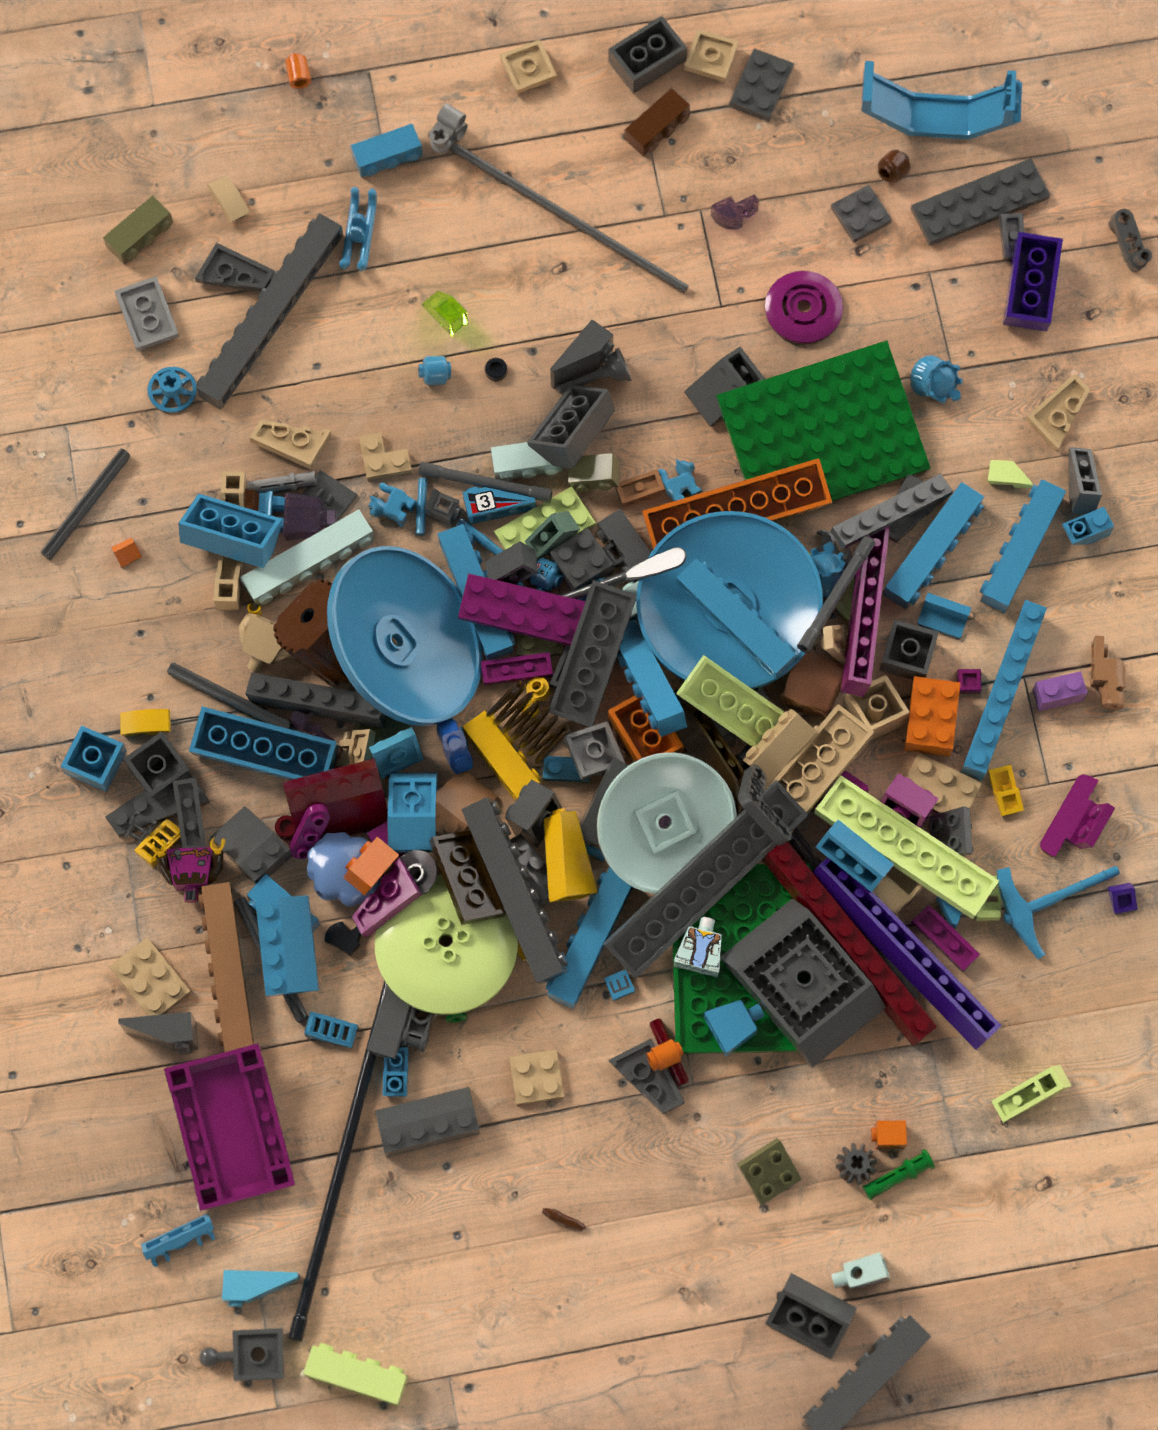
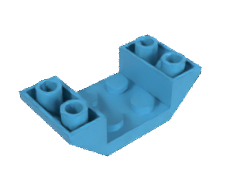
M391 772L388 793V846L396 853H408L413 850L433 852L429 841L432 837L436 836L438 772Z

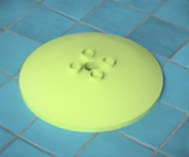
M442 874L437 875L433 887L427 893L421 895L376 930L375 956L378 968L389 988L408 1005L424 1012L439 1015L464 1013L478 1008L492 999L511 976L518 953V939L507 913L504 917L461 925ZM442 936H450L453 939V943L449 947L441 946L439 940Z

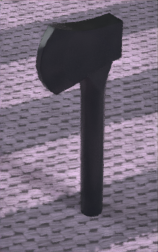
M342 921L330 926L326 931L324 939L325 943L339 948L351 957L361 946L359 940L362 934L357 926L353 930L348 931Z

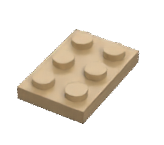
M918 753L907 775V778L911 779L913 783L930 791L939 798L932 810L936 814L963 806L970 808L982 785L981 782L921 753Z
M148 937L109 966L148 1016L167 1013L191 994V991Z

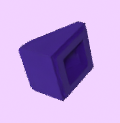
M1131 883L1108 887L1114 914L1138 910L1135 887Z

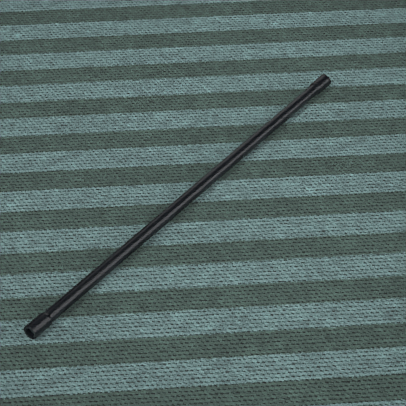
M421 873L417 874L416 879L420 877ZM385 980L296 1314L293 1317L288 1339L299 1342L303 1340L308 1321L307 1316L376 1056L370 1053L367 1048L387 984Z

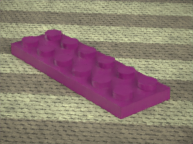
M468 573L458 619L571 646L585 601Z

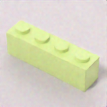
M320 1343L319 1347L312 1345L303 1372L304 1376L399 1406L408 1379L407 1375L403 1374V1369L391 1365L389 1369L382 1368L379 1361L367 1358L366 1362L356 1359V1354L344 1350L342 1354L333 1352L334 1347Z

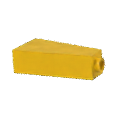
M566 808L552 811V816L544 819L550 903L578 900L598 893L576 811L566 812Z

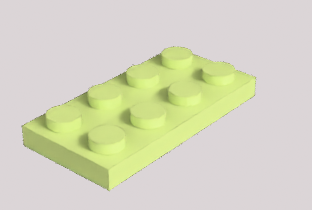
M571 486L552 497L550 503L544 502L495 530L494 535L503 549L506 550L520 541L526 544L525 540L553 513L570 512L580 528L574 536L587 528H593L596 526V522Z

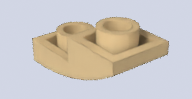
M228 176L207 185L216 204H220L229 223L250 213L243 198Z

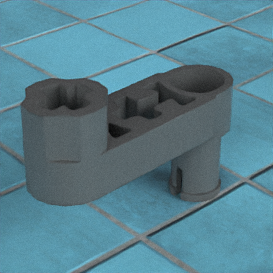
M1120 209L1111 216V220L1108 222L1109 228L1115 231L1128 268L1136 272L1147 265V262L1152 259V253L1149 249L1144 248L1132 212L1128 209ZM1128 236L1130 239H1134L1132 246L1130 243L1125 242ZM1132 248L1133 250H1135L1136 248L1138 249V251H1134L1133 253L1129 254V251H1131Z

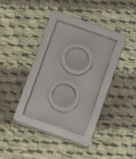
M157 276L115 290L137 352L179 337Z

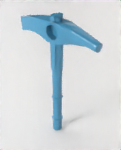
M1114 866L1105 871L1102 870L1098 874L1029 903L1019 895L1015 888L1010 867L996 870L997 879L999 880V893L1005 911L1003 913V921L1007 925L1011 924L1019 938L1033 955L1039 959L1046 954L1038 943L1032 914L1054 905L1073 894L1085 891L1087 888L1105 880L1108 881V879L1120 874L1117 866Z

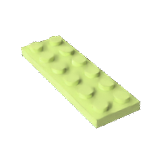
M704 655L676 693L752 747L762 740L763 734L768 729H772L778 723L779 717L784 713L783 710Z

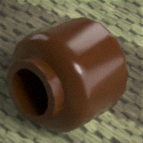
M899 150L888 152L878 162V173L886 182L896 183L900 181L911 169L908 155Z

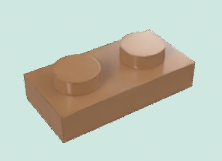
M655 469L620 481L619 487H615V490L623 507L664 493L665 487L658 470Z

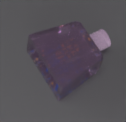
M285 492L283 535L286 541L309 538L322 531L323 524L336 523V510H324L322 499Z

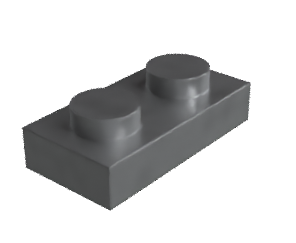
M1023 213L1001 214L999 216L1003 260L1012 259L1018 232L1025 233Z

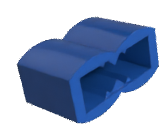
M450 718L442 723H438L436 726L437 735L443 745L444 755L453 772L460 774L472 769L473 760L466 747L465 736L456 720Z

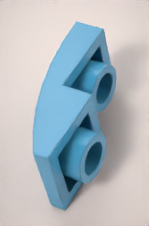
M399 1047L395 1059L384 1057L383 1096H407L409 1047Z

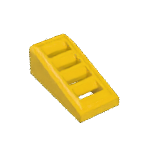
M169 819L164 820L134 850L136 855L153 869L158 864L157 854L155 853V855L151 856L146 852L148 848L152 850V842L155 841L163 847L162 840L158 837L160 834L168 840L165 850L167 853V849H172L181 839L180 829ZM168 827L176 835L171 837L164 830Z

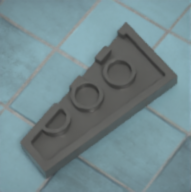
M187 771L183 775L178 777L176 780L190 779L193 777L189 773V771ZM173 782L152 797L145 790L106 816L107 821L119 838L124 836V830H128L130 827L129 821L136 810L140 811V813L136 816L135 824L141 828L148 827L153 820L161 822L177 814ZM197 784L200 805L203 806L210 803ZM133 828L131 832L133 833L138 830Z

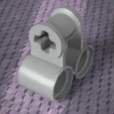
M448 103L439 111L438 121L429 133L431 147L438 153L446 152L455 140H461L468 128V124L465 123L466 114Z

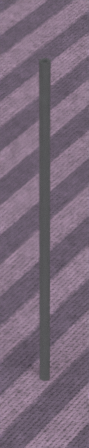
M455 142L450 146L449 150L683 293L687 291L689 285Z

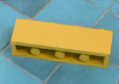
M483 711L462 726L464 734L516 802L524 785H528L531 779L540 784L541 778L534 768L530 770L525 764L527 759L520 750L516 752L512 747L513 741H511L507 733L503 734L498 728L500 724L494 725V720L496 719L494 715L486 717L487 712Z

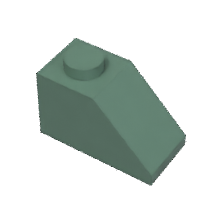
M569 511L553 513L525 540V543L535 549L536 559H540L549 554L554 548L571 539L580 528Z

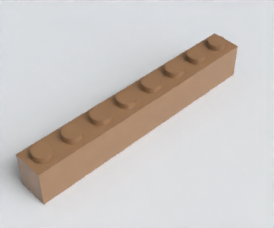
M230 882L202 886V894L198 895L200 908L205 910V917H202L203 931H208L209 940H205L206 953L211 954L212 963H208L210 977H214L215 986H211L213 1000H217L218 1009H214L216 1023L221 1024L222 1032L218 1033V1041L220 1047L224 1046V1052L254 1044L233 890Z

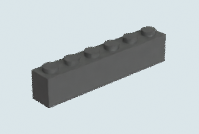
M251 672L245 692L249 701L257 705L378 728H384L387 718L386 715L374 708L358 692Z

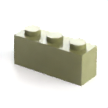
M151 196L103 237L106 247L123 264L133 260L141 249L145 246H150L160 233L166 232L173 223L171 213L154 196Z

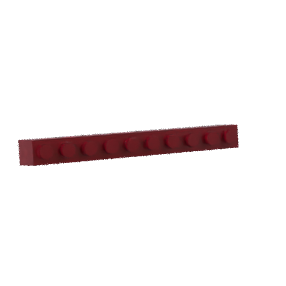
M786 842L782 846L778 845L770 851L763 859V862L791 897L815 916L873 984L886 1007L884 1012L909 1043L915 1046L936 1029V1024L790 844Z

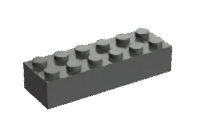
M911 1315L906 1319L901 1316L889 1328L892 1333L888 1337L883 1334L872 1347L875 1351L871 1355L866 1352L855 1363L858 1368L854 1372L849 1369L837 1381L840 1386L836 1390L831 1387L820 1400L823 1404L819 1408L814 1405L803 1416L806 1421L802 1426L806 1430H840L922 1347L931 1335Z

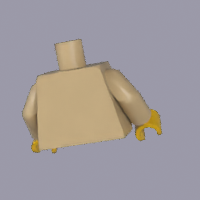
M249 603L247 605L248 613L245 614L238 627L242 651L252 656L247 668L259 673L264 662L270 665L281 663L291 655L276 642L277 639L274 637L276 632L273 631V626L276 623L261 616V606H258L256 611H252L253 604Z

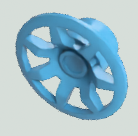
M166 367L157 371L148 383V396L152 404L159 410L170 413L179 412L186 409L194 401L197 392L196 382L193 376L185 369ZM176 372L183 373L187 377L181 379L179 374H177ZM155 380H157L160 388L152 391V386ZM188 381L192 383V392L183 388V385ZM180 394L191 396L185 404L181 405ZM164 395L161 405L155 401L153 396ZM170 398H173L178 407L166 408L165 406Z

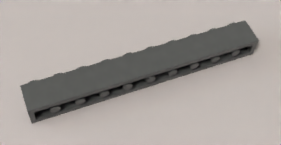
M320 213L316 219L313 218L309 222L304 236H300L297 239L292 253H288L285 256L280 270H276L270 280L271 283L267 288L261 290L258 296L259 300L254 306L251 305L249 307L246 318L235 327L234 335L230 341L227 340L223 344L218 358H214L211 361L209 371L205 376L199 378L196 389L200 398L222 410L343 237V230L340 224Z

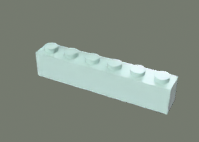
M358 509L269 560L264 568L257 567L241 576L242 585L256 607L260 604L266 605L273 600L274 596L289 592L300 581L302 583L308 581L314 573L320 570L325 571L335 561L348 558L356 549L369 546L372 540H374L373 530Z

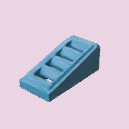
M310 1012L305 1029V1037L352 1048L358 1025L327 1015ZM316 1021H320L318 1032H314ZM326 1023L330 1024L327 1035H324V1028ZM335 1026H340L337 1038H334L333 1033ZM349 1028L346 1041L342 1040L344 1029Z

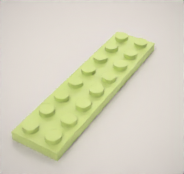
M841 775L815 809L814 814L832 826L837 820H840L890 860L895 868L971 919H974L999 882L998 879Z

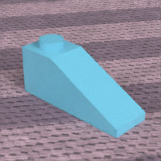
M224 1270L222 1300L228 1303V1307H243V1303H251L299 1281L300 1275L298 1272Z

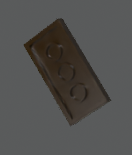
M467 830L432 837L429 842L461 925L504 917L506 911L471 831Z

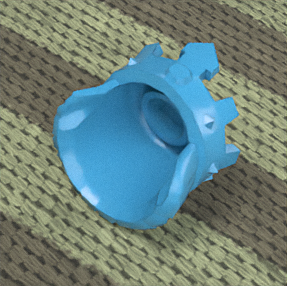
M934 355L924 356L915 363L910 374V384L915 394L921 397L928 396L940 403H946L948 398H951L953 401L961 399V392L956 390L957 385L962 384L963 381L962 378L958 377L957 371L961 369L959 365H953L950 361H943Z
M831 541L823 546L825 551L818 552L814 548L811 549L810 555L820 577L823 598H828L844 572V565L846 563L844 562V554L842 552L838 555L833 553L835 546Z

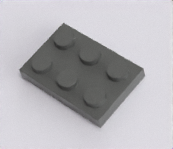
M754 48L731 97L729 106L770 121L794 68V63Z

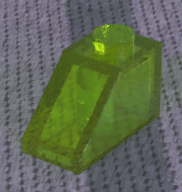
M436 291L422 303L423 308L451 336L468 322L467 311L453 296L442 291Z

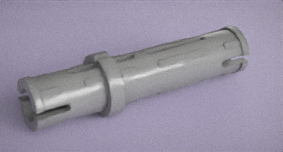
M315 471L301 474L293 472L289 473L288 476L247 481L248 490H254L255 493L292 489L294 491L299 487L317 485Z

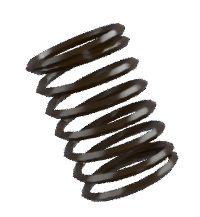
M518 680L486 713V717H491L506 704L494 720V725H499L514 712L504 725L502 733L510 731L522 720L512 733L511 741L518 739L530 728L520 741L519 749L526 747L537 737L528 749L527 756L534 755L545 745L535 759V764H539L570 732L571 727L566 728L567 723H562L539 744L558 720V715L550 718L531 736L550 712V707L542 710L524 727L542 704V699L534 702L516 718L534 695V692L527 693L510 708L526 687L525 684H521V680Z

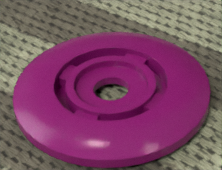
M795 271L782 276L771 286L765 300V314L772 329L779 336L794 343L809 344L825 339L838 327L843 313L842 297L834 283L825 276L811 271ZM783 299H787V316L784 314L782 308ZM821 299H824L826 303V312L824 316L821 315ZM806 301L810 304L811 309L808 312H801L797 308L798 303Z

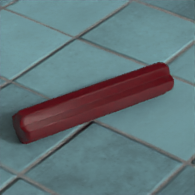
M659 1018L650 1022V1028L658 1045L671 1040L662 1019ZM681 1062L669 1067L677 1086H683L688 1083L689 1079Z

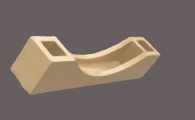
M222 471L221 500L244 507L245 489L247 490L245 472ZM219 555L214 586V604L217 610L240 611V577L242 576L243 562Z

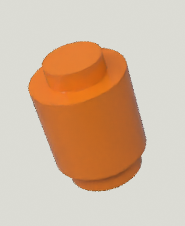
M672 1039L651 1048V1051L646 1053L653 1071L657 1069L661 1071L681 1062V1056L684 1055L679 1042L674 1043Z

